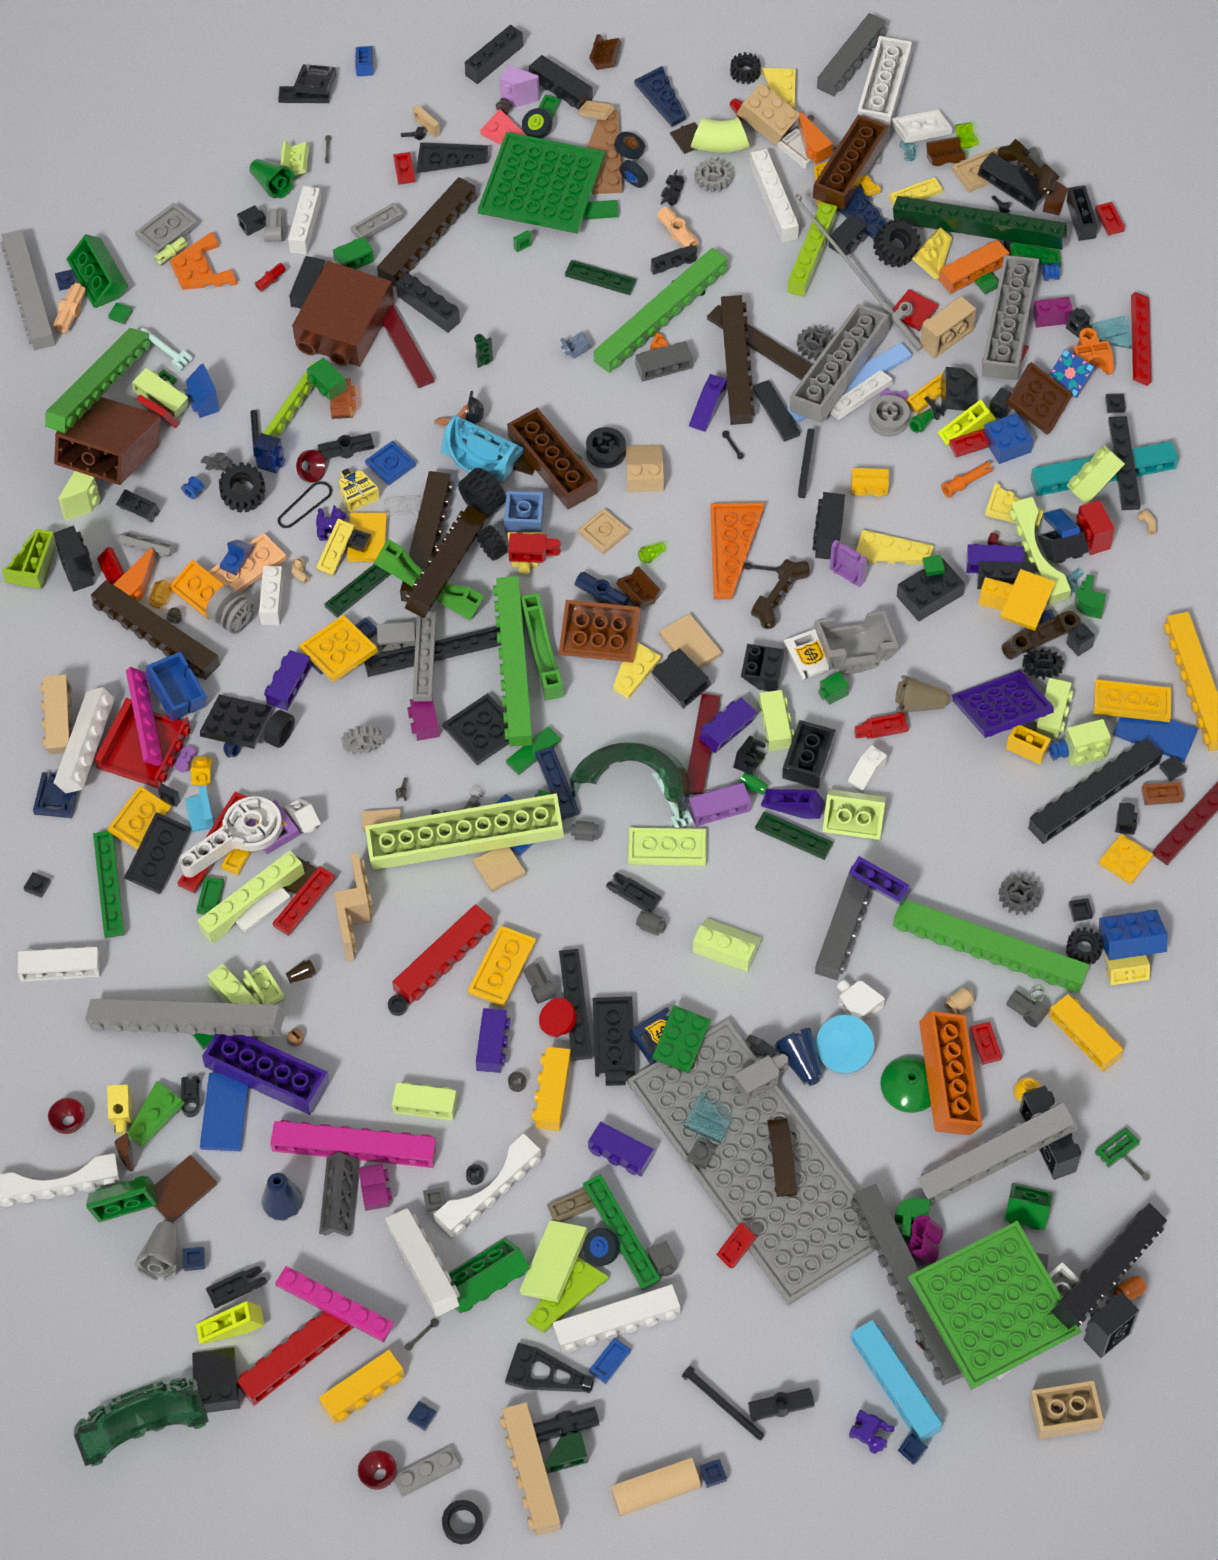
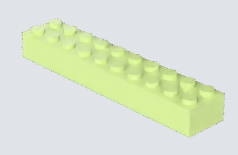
M557 794L365 826L370 863L373 870L564 838Z

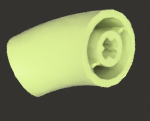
M703 117L692 140L691 148L709 153H732L750 148V145L738 117L724 121Z

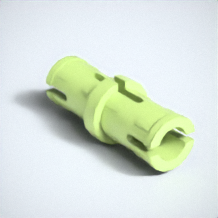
M180 237L171 245H166L164 250L154 256V259H158L156 262L161 265L169 258L175 257L176 253L188 246L187 242H185L186 240Z

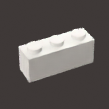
M263 566L259 606L261 625H280L284 583L282 566Z

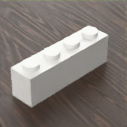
M302 187L288 238L290 253L305 255L308 253L322 202L320 188Z
M85 946L83 948L65 947L64 949L46 948L36 951L27 949L18 952V975L21 982L100 977V953L98 947Z

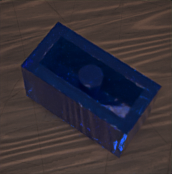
M260 433L253 446L257 468L277 474L279 469L283 468L285 464L284 448L282 447L281 439Z

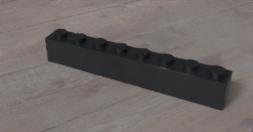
M1147 738L1142 742L1138 741L1131 750L1122 752L1115 761L1106 763L1102 770L1093 772L1086 781L1077 783L1073 790L1064 792L1057 801L1048 803L1044 810L1034 813L1029 819L1028 829L1042 844H1045L1160 764L1162 753Z
M1149 1202L1133 1217L1050 1312L1068 1330L1074 1325L1079 1327L1087 1319L1085 1314L1087 1312L1090 1314L1098 1306L1096 1301L1098 1299L1102 1301L1109 1294L1107 1289L1109 1287L1113 1288L1121 1280L1118 1276L1120 1274L1124 1275L1132 1267L1130 1265L1131 1261L1135 1263L1143 1255L1140 1251L1142 1249L1146 1250L1154 1242L1152 1237L1156 1238L1164 1231L1162 1226L1166 1223L1167 1219Z

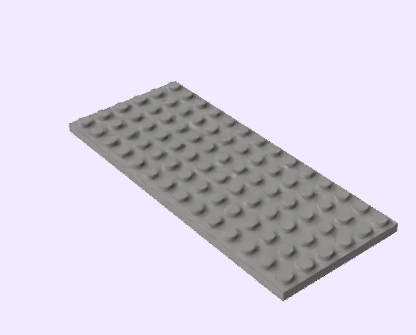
M727 1019L705 1033L689 1074L657 1061L627 1079V1084L732 1229L735 1230L740 1223H745L758 1236L748 1251L789 1306L876 1249H872L869 1243L870 1236L867 1230L864 1231L860 1224L861 1218L858 1212L855 1213L851 1206L852 1197L856 1190L779 1087L776 1085L753 1099L746 1101L734 1084V1074L742 1067L752 1065L757 1058ZM787 1118L793 1150L797 1195L776 1197L767 1120ZM696 1141L714 1149V1154L706 1170L687 1162V1158Z

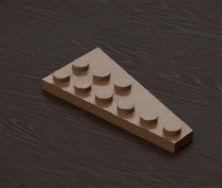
M614 110L606 120H597L587 147L605 151V158L592 194L622 193V175L619 171L621 155L614 146L615 139L619 134L618 110Z

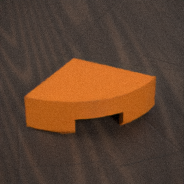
M656 332L650 345L651 350L668 346L663 335Z

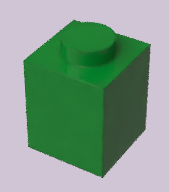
M837 672L820 681L818 692L823 700L825 699L830 705L848 696L849 684L842 674Z

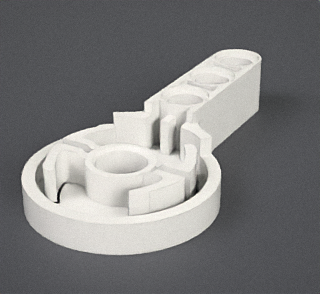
M257 796L246 797L235 802L227 810L224 820H222L223 827L179 857V864L183 875L186 877L197 875L234 849L258 851L272 845L282 831V818L278 807L272 801ZM250 819L259 820V823L255 826L246 825V822Z

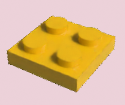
M1120 834L1099 860V865L1131 885L1152 860L1154 854L1123 834Z

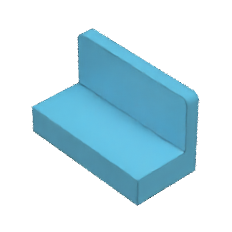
M206 786L198 787L200 795L185 799L192 832L211 829L214 825Z

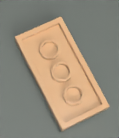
M262 533L248 543L253 545L254 549L237 575L220 569V564L208 572L224 585H230L238 592L245 590L262 578L263 566H278L287 560L286 554L265 533Z

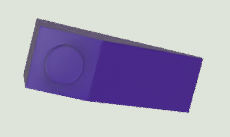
M713 374L709 375L701 391L689 427L706 432L726 394L727 379Z
M767 789L761 806L803 819H820L826 803L817 790Z

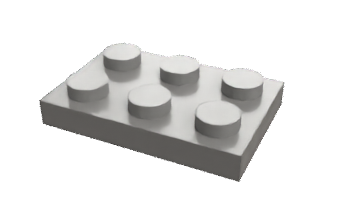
M172 203L139 228L135 234L137 238L158 254L165 249L166 245H171L198 225L194 218L175 203Z

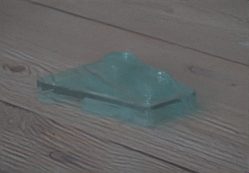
M1125 316L1091 323L1090 328L1097 332L1099 342L1108 341L1109 345L1132 349V335Z
M701 1092L684 1122V1128L721 1144L729 1129V1123L719 1114L718 1109L707 1100L706 1095Z

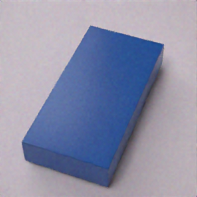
M613 1338L589 1369V1373L607 1384L631 1353V1349L616 1338Z

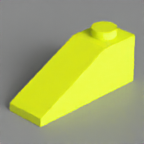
M980 399L939 430L938 434L944 443L949 446L950 439L978 430H984L985 424L997 419L989 407Z
M248 1301L196 1324L199 1344L247 1334L265 1326L261 1306Z

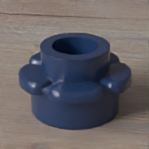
M225 743L223 751L229 758L236 757L240 752L241 746Z

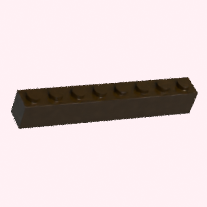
M458 177L377 266L378 277L392 281V286L395 287L396 282L413 270L415 264L435 245L440 236L442 237L449 226L455 223L459 215L465 212L468 205L475 201L477 196L475 185Z
M742 295L722 296L721 308L730 425L752 423V416H755V408L750 403V401H754L753 390H749V386H753L752 375H748V371H751V360L747 361V357L750 356V346H746V342H749V334L744 328L748 327L747 316L743 315V313L747 312L746 302H742Z
M429 471L409 551V557L422 570L424 567L428 568L427 563L430 557L435 555L436 548L440 544L438 539L443 534L442 522H445L447 517L445 509L450 505L449 492H453L454 481H451L449 473ZM402 581L400 595L401 601L407 602L405 597L408 591H413L414 589L404 581Z
M467 506L464 512L460 511L456 519L457 523L453 522L449 529L450 534H445L442 540L443 545L439 544L434 553L436 556L432 555L427 563L428 568L424 567L420 574L421 579L417 578L412 587L414 590L408 591L405 597L407 601L405 609L425 619L476 539L477 532L483 528L487 515L470 506Z
M105 580L91 594L92 605L96 610L103 611L111 620H116L126 630L130 629L139 639L148 641L150 646L161 650L166 657L181 651L188 663V669L190 668L196 677L206 680L220 666L219 657L216 653Z

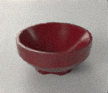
M306 450L299 455L296 462V470L303 481L309 483L317 482L325 473V460L319 451ZM304 461H306L308 464V468L306 471L302 469V463Z
M63 1098L56 1101L50 1107L48 1121L56 1132L71 1134L82 1127L85 1121V1110L79 1101L72 1098ZM67 1116L74 1117V1122L71 1125L63 1124V1119Z
M381 1450L366 1454L358 1465L360 1481L366 1487L374 1490H380L389 1486L397 1474L394 1458L389 1453ZM377 1470H385L386 1475L383 1479L377 1480L374 1478Z

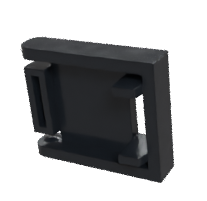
M303 64L294 84L295 92L328 95L336 76V67H332L330 71L329 66L310 65L309 71H307V65Z

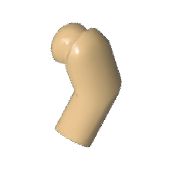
M1147 510L1139 512L1137 515L1138 520L1147 523V533L1155 535L1157 533L1156 519Z
M298 557L292 563L291 573L303 584H306L310 577L303 572L304 560Z

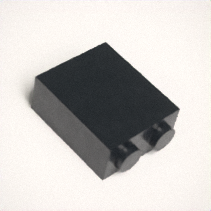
M680 648L671 652L667 659L657 664L651 672L654 680L683 709L712 685L709 677Z

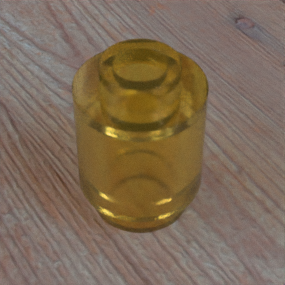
M160 580L154 583L148 597L149 604L152 607L160 609L166 605L172 591V587L167 581Z

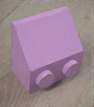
M508 65L499 78L501 102L513 107H519L539 101V76Z

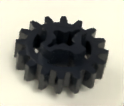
M1043 648L1040 651L1034 649L1033 652L1028 651L1027 655H1024L1022 668H1024V672H1029V676L1034 675L1035 679L1042 677L1045 680L1046 677L1053 678V675L1058 677L1059 673H1062L1064 660H1062V656H1057V652L1052 653L1050 649L1044 651Z

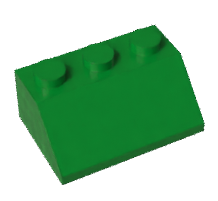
M138 1176L132 1181L118 1182L115 1186L108 1188H98L95 1192L89 1193L86 1203L87 1209L99 1223L158 1205L155 1186L149 1176Z

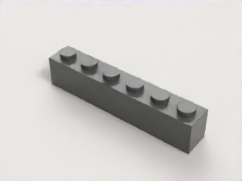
M868 13L817 77V89L832 96H835L838 91L840 92L845 82L851 79L853 72L859 69L861 62L868 58L872 48L876 47L879 36H885L887 32L886 20Z
M849 873L815 967V974L837 981L839 975L845 972L847 964L844 963L845 958H849L851 955V941H855L857 938V924L861 925L863 921V907H868L870 900L868 893L869 891L873 892V889L852 878Z

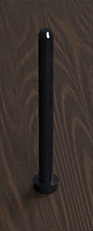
M689 1366L681 1376L683 1379L691 1380L756 1439L762 1440L765 1437L763 1432L695 1374L694 1367Z

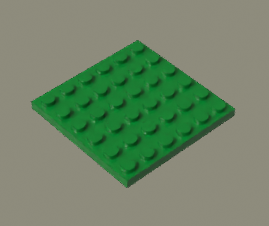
M506 132L481 198L478 214L578 234L605 158V151Z

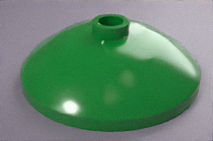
M904 1056L893 1060L886 1066L881 1076L880 1086L885 1100L892 1107L907 1113L921 1112L931 1107L925 1060L923 1058ZM913 1076L915 1080H910L908 1077Z

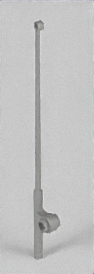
M796 193L794 199L878 300L879 305L886 314H889L891 320L917 351L921 350L923 346L901 321L913 314V306L909 302H903L899 305V309L894 312L800 201L802 199L801 195Z

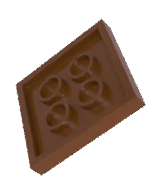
M1030 362L1005 403L1048 435L1054 428L1073 393Z

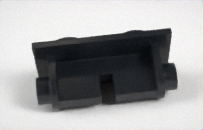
M678 170L673 175L669 174L665 184H667V187H664L661 193V197H663L661 205L666 201L670 206H674L678 201L679 192L682 190L685 182L683 176L676 175Z

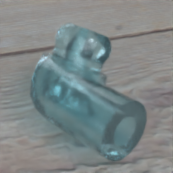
M902 140L900 148L906 150L904 153L906 155L904 157L905 161H913L916 158L915 146L911 143H904Z
M1080 568L1075 569L1066 577L1071 593H1075L1076 588L1079 589L1077 580L1083 576V571Z

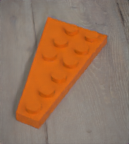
M765 503L710 504L714 599L733 598L764 511Z

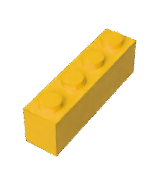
M1067 994L1050 1007L1048 1017L1102 1072H1105L1121 1059L1123 1053L1121 1044L1117 1040H1113L1109 1036L1108 1031L1095 1022L1094 1017L1081 1007L1077 999Z
M546 1047V1053L541 1055L540 1065L543 1066V1072L538 1074V1084L541 1085L540 1090H536L535 1102H538L537 1109L533 1108L532 1121H535L537 1129L560 1131L571 1060L570 1049Z
M387 1350L318 1397L320 1405L334 1424L343 1422L350 1416V1413L356 1409L361 1410L364 1408L369 1400L383 1395L385 1389L391 1385L399 1384L405 1376L404 1370L391 1351Z

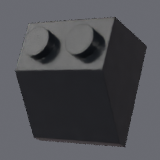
M945 367L941 377V406L944 409L966 411L977 402V379L964 368Z
M1055 530L1037 535L1048 560L1055 563H1063L1067 558L1071 557L1073 559L1080 558L1083 554L1088 553L1085 532L1083 530H1080L1079 534L1062 538Z

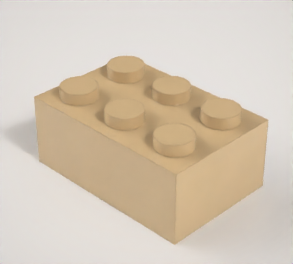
M762 82L743 102L737 112L738 116L775 146L789 132L799 118V112Z
M961 296L957 300L951 301L946 308L940 309L932 318L926 319L922 324L920 342L923 346L922 348L935 359L970 334L974 329L976 308Z
M1094 1381L1031 1390L1029 1403L1038 1440L1101 1430L1104 1419Z

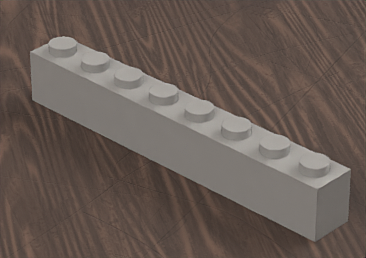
M22 229L1 234L3 239L0 242L2 252L7 253L4 255L6 265L10 264V267L7 268L10 278H14L11 281L14 291H18V294H15L17 304L22 305V307H19L21 318L25 317L26 319L23 320L25 331L29 330V333L26 334L28 342L33 344L34 350L54 346L52 331Z
M1057 1103L1052 1105L1048 1111L1033 1115L1029 1121L1017 1123L1013 1126V1129L996 1134L994 1139L977 1144L973 1150L963 1151L957 1158L942 1162L939 1165L940 1167L923 1172L917 1179L926 1198L930 1199V1203L933 1205L1078 1130V1127L1065 1103Z

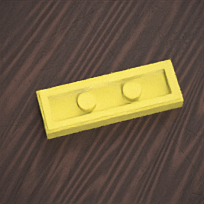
M933 177L890 193L889 199L893 205L897 196L924 200L942 193L943 188L937 179Z
M337 519L317 564V570L334 576L355 525Z

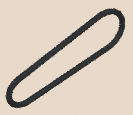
M321 481L312 484L278 517V524L283 528H290L331 496V486ZM324 484L329 488V494L297 520L287 526L281 524V518L314 486Z

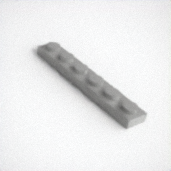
M431 608L425 619L417 615L413 702L432 701L436 608Z

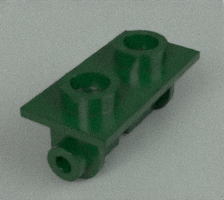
M477 334L474 337V341L476 343L475 357L477 359V367L479 368L493 361L492 338L486 339L482 334Z

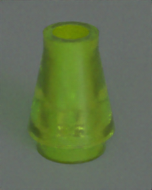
M661 541L643 546L638 551V557L644 564L651 563L661 553L666 551V547Z

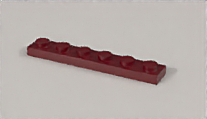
M1218 782L1153 850V856L1168 866L1218 812Z

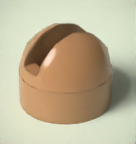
M292 1029L288 1033L287 1038L290 1045L299 1046L303 1043L304 1036L299 1029Z

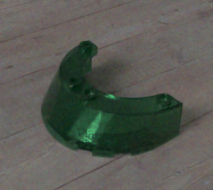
M628 742L602 747L585 757L571 775V790L573 796L576 797L581 783L597 784L600 776L609 769V765L615 762L637 761L648 765L658 773L664 785L665 798L670 802L678 803L680 819L684 818L690 798V781L682 763L669 751L648 743Z
M175 1378L169 1384H165L162 1381L155 1382L113 1398L112 1402L106 1407L99 1405L88 1413V1418L86 1420L85 1418L80 1419L74 1428V1437L85 1466H97L103 1463V1459L117 1446L131 1438H140L145 1435V1432L151 1430L159 1431L170 1425H186L194 1427V1429L204 1427L206 1422H209L197 1381L190 1379L188 1380L189 1382H186L185 1378Z

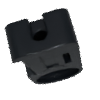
M188 1076L181 1078V1099L185 1103L181 1109L186 1117H195L200 1112L199 1083L201 1082L198 1076H193L192 1079H189ZM188 1103L196 1104V1108L193 1111L185 1110V1106Z

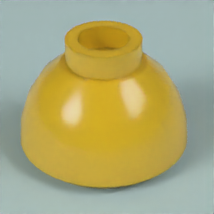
M1024 1077L1016 1082L1013 1093L1015 1098L1021 1102L1023 1093L1041 1086L1036 1079Z

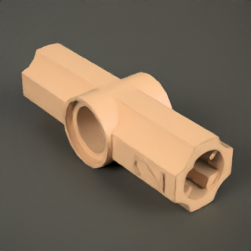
M664 207L657 213V218L670 232V237L678 241L683 248L687 246L697 247L699 245V241L685 226V221L682 218H678L669 207Z
M75 283L71 285L66 298L60 301L59 313L53 324V328L59 333L64 334L68 332L74 318H77L80 314L81 303L86 294V288L81 284Z

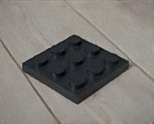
M488 693L442 723L445 731L476 765H479L509 744V739L505 740L504 728H508V723H504V711Z
M219 694L200 729V737L254 749L273 713V706Z

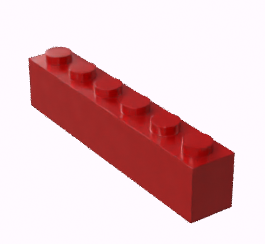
M475 904L392 981L393 990L398 995L405 997L410 1005L414 1001H418L423 996L424 991L432 988L437 983L439 977L447 974L455 962L461 961L470 948H475L484 935L490 934L493 929L492 917Z
M322 1311V1314L316 1319H310L302 1330L291 1334L289 1340L283 1345H277L270 1355L259 1359L251 1370L241 1373L237 1380L239 1389L255 1406L354 1327Z

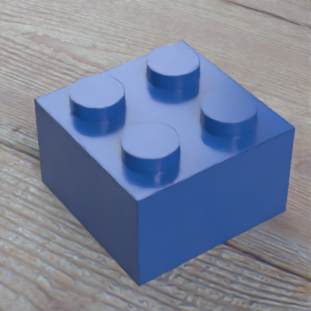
M1018 413L984 425V433L990 442L989 449L998 464L1031 453L1033 438Z

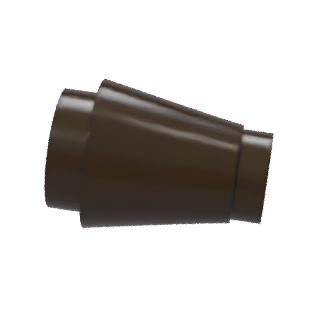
M310 959L307 961L303 960L289 970V972H286L290 984L312 978V975L316 974Z

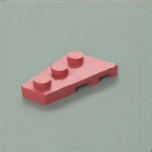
M501 109L480 130L482 136L500 145L506 132L526 135Z

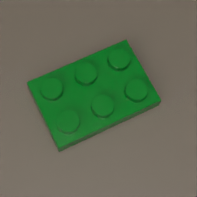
M673 1005L652 1059L689 1074L711 1020Z

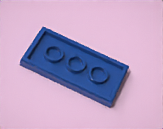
M1120 717L1113 731V736L1134 744L1138 741L1142 742L1147 738L1163 755L1171 758L1176 756L1180 761L1185 762L1198 729L1170 719V722Z
M209 1073L200 1150L241 1152L249 1088L247 1085L220 1073Z

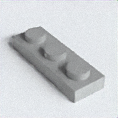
M392 203L351 226V232L357 238L364 236L367 239L404 218L403 213Z
M129 532L119 534L118 542L124 543L126 547H140L144 552L152 548L154 552H158V555L168 557L175 553L177 545Z
M449 1447L396 1474L394 1482L401 1496L404 1497L459 1469L460 1465Z

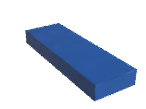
M1061 509L1043 513L1044 520L1062 538L1080 533L1079 527Z

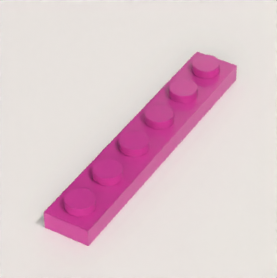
M129 667L126 670L143 761L159 766L162 764L163 759L145 672Z
M285 1266L275 1282V1285L383 1343L394 1327V1322L288 1266Z

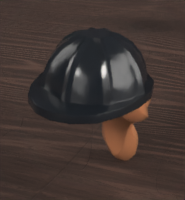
M471 391L468 403L463 406L456 416L477 424L483 418L484 407L478 399L473 397L474 391ZM439 417L434 421V424L447 426L452 418Z

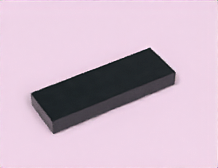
M279 86V103H329L330 90L328 95L295 92L294 86Z

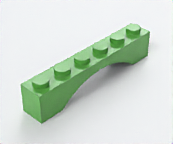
M387 539L373 564L413 587L416 579H421L422 569L414 563L403 547ZM447 583L436 601L470 621L484 595L468 586H457Z
M539 593L520 596L521 611L545 701L564 697L563 683L552 652Z

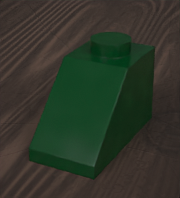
M568 1432L563 1435L564 1437L559 1438L545 1462L547 1474L588 1463V1456L581 1432Z

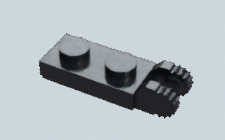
M696 246L679 248L651 258L652 274L662 273L670 268L679 267L684 263L691 264L696 262Z
M617 872L613 875V878L622 887L610 881L606 884L610 891L618 894V896L645 912H653L661 901L660 895Z
M256 1266L247 1271L243 1270L207 1287L206 1291L214 1308L253 1291V1289L264 1286L267 1283L265 1277L252 1282L248 1280V1278L259 1275L262 1272L261 1267Z

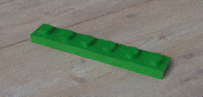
M108 831L93 833L105 938L123 936L125 934L114 835Z
M599 1174L583 1183L585 1191L606 1228L613 1231L618 1237L620 1253L641 1290L643 1291L660 1282L661 1279L602 1175Z

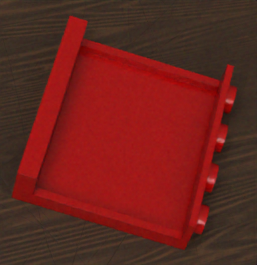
M126 698L94 758L97 769L159 789L162 783L166 782L170 767L174 766L176 755L178 752H181L185 737H188L191 732L189 718L185 717L184 721L176 719L171 722L168 716L153 712L163 759L162 764L156 766L143 761L132 701Z

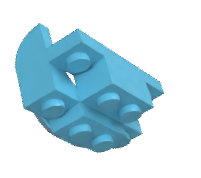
M456 415L453 416L445 429L441 452L451 457L455 465L470 473L475 468H482L501 482L505 481L512 474L514 462L523 454L524 450L523 447ZM462 438L467 439V444H465Z

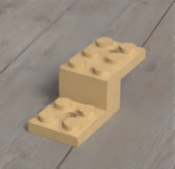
M358 853L350 854L356 888L334 892L347 962L353 961V953L357 952L352 925L371 922L370 914H374L364 860H359Z

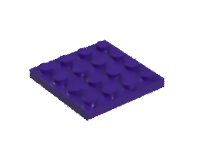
M1021 670L952 695L953 702L984 738L1054 713V706Z

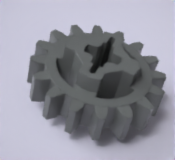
M815 325L814 329L808 326L807 331L802 329V334H798V352H802V357L807 355L808 360L813 357L816 361L826 348V345L834 337V334L830 335V330L824 331L823 326L818 329L817 325Z
M1014 874L1013 879L1007 877L1006 882L1002 881L998 893L1000 895L999 902H1003V908L1009 907V913L1015 910L1016 915L1019 914V911L1026 915L1027 910L1033 912L1034 907L1038 908L1042 897L1040 894L1041 887H1037V881L1031 882V876L1025 879L1024 874L1021 875V878Z

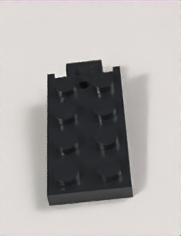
M632 996L592 998L595 1077H599V1073H605L606 1086H626L625 1073L631 1072V1076L635 1075L634 1040L629 1034V1031L634 1028Z

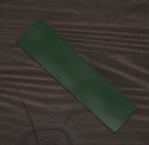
M574 260L570 261L565 272V277L631 295L637 283L636 278Z
M373 564L324 603L325 608L338 618L391 574Z
M765 811L755 826V830L823 860L826 859L833 847V841Z

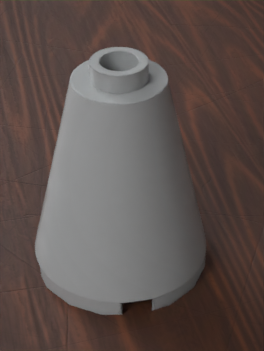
M163 1221L157 1224L136 1259L135 1266H138L137 1271L144 1277L152 1280L164 1277L163 1281L172 1279L176 1274L177 1227L170 1221Z

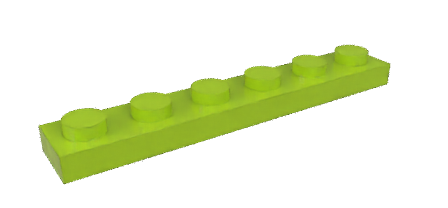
M307 370L259 438L262 451L268 452L270 447L275 445L276 438L279 434L283 433L285 425L288 421L292 420L297 408L301 407L305 396L310 394L312 386L307 381Z

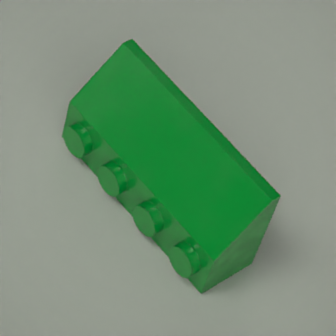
M85 234L66 260L80 284L86 288V295L94 308H98L119 299L128 288V284L102 239Z
M504 1237L449 1272L452 1281L450 1284L451 1286H456L460 1295L457 1298L459 1307L454 1309L460 1314L467 1312L479 1301L488 1299L495 1291L505 1288L512 1280L522 1277L530 1267L521 1249Z

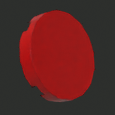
M556 998L546 1003L539 1015L541 1030L554 1038L568 1034L577 1020L575 1006L563 998Z

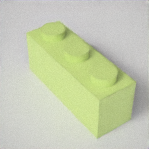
M145 368L132 382L133 392L146 397L164 408L175 419L188 407L187 395L183 391L175 389L169 381L161 379L155 371Z
M1104 445L1095 452L1094 457L1082 466L1080 472L1073 476L1066 486L1087 504L1124 466V463Z
M1049 678L1045 697L1054 706V713L1038 719L1037 733L1058 740L1059 732H1064L1066 722L1062 720L1063 717L1068 716L1070 706H1066L1067 701L1071 702L1073 691L1070 690V682Z
M782 690L759 693V707L768 751L790 748L794 731L789 728L791 717L790 713H786V708H788L787 698L783 697Z
M410 1082L396 1083L392 1102L393 1113L453 1121L457 1093L456 1090L450 1087L435 1088L428 1084L419 1086L413 1085Z

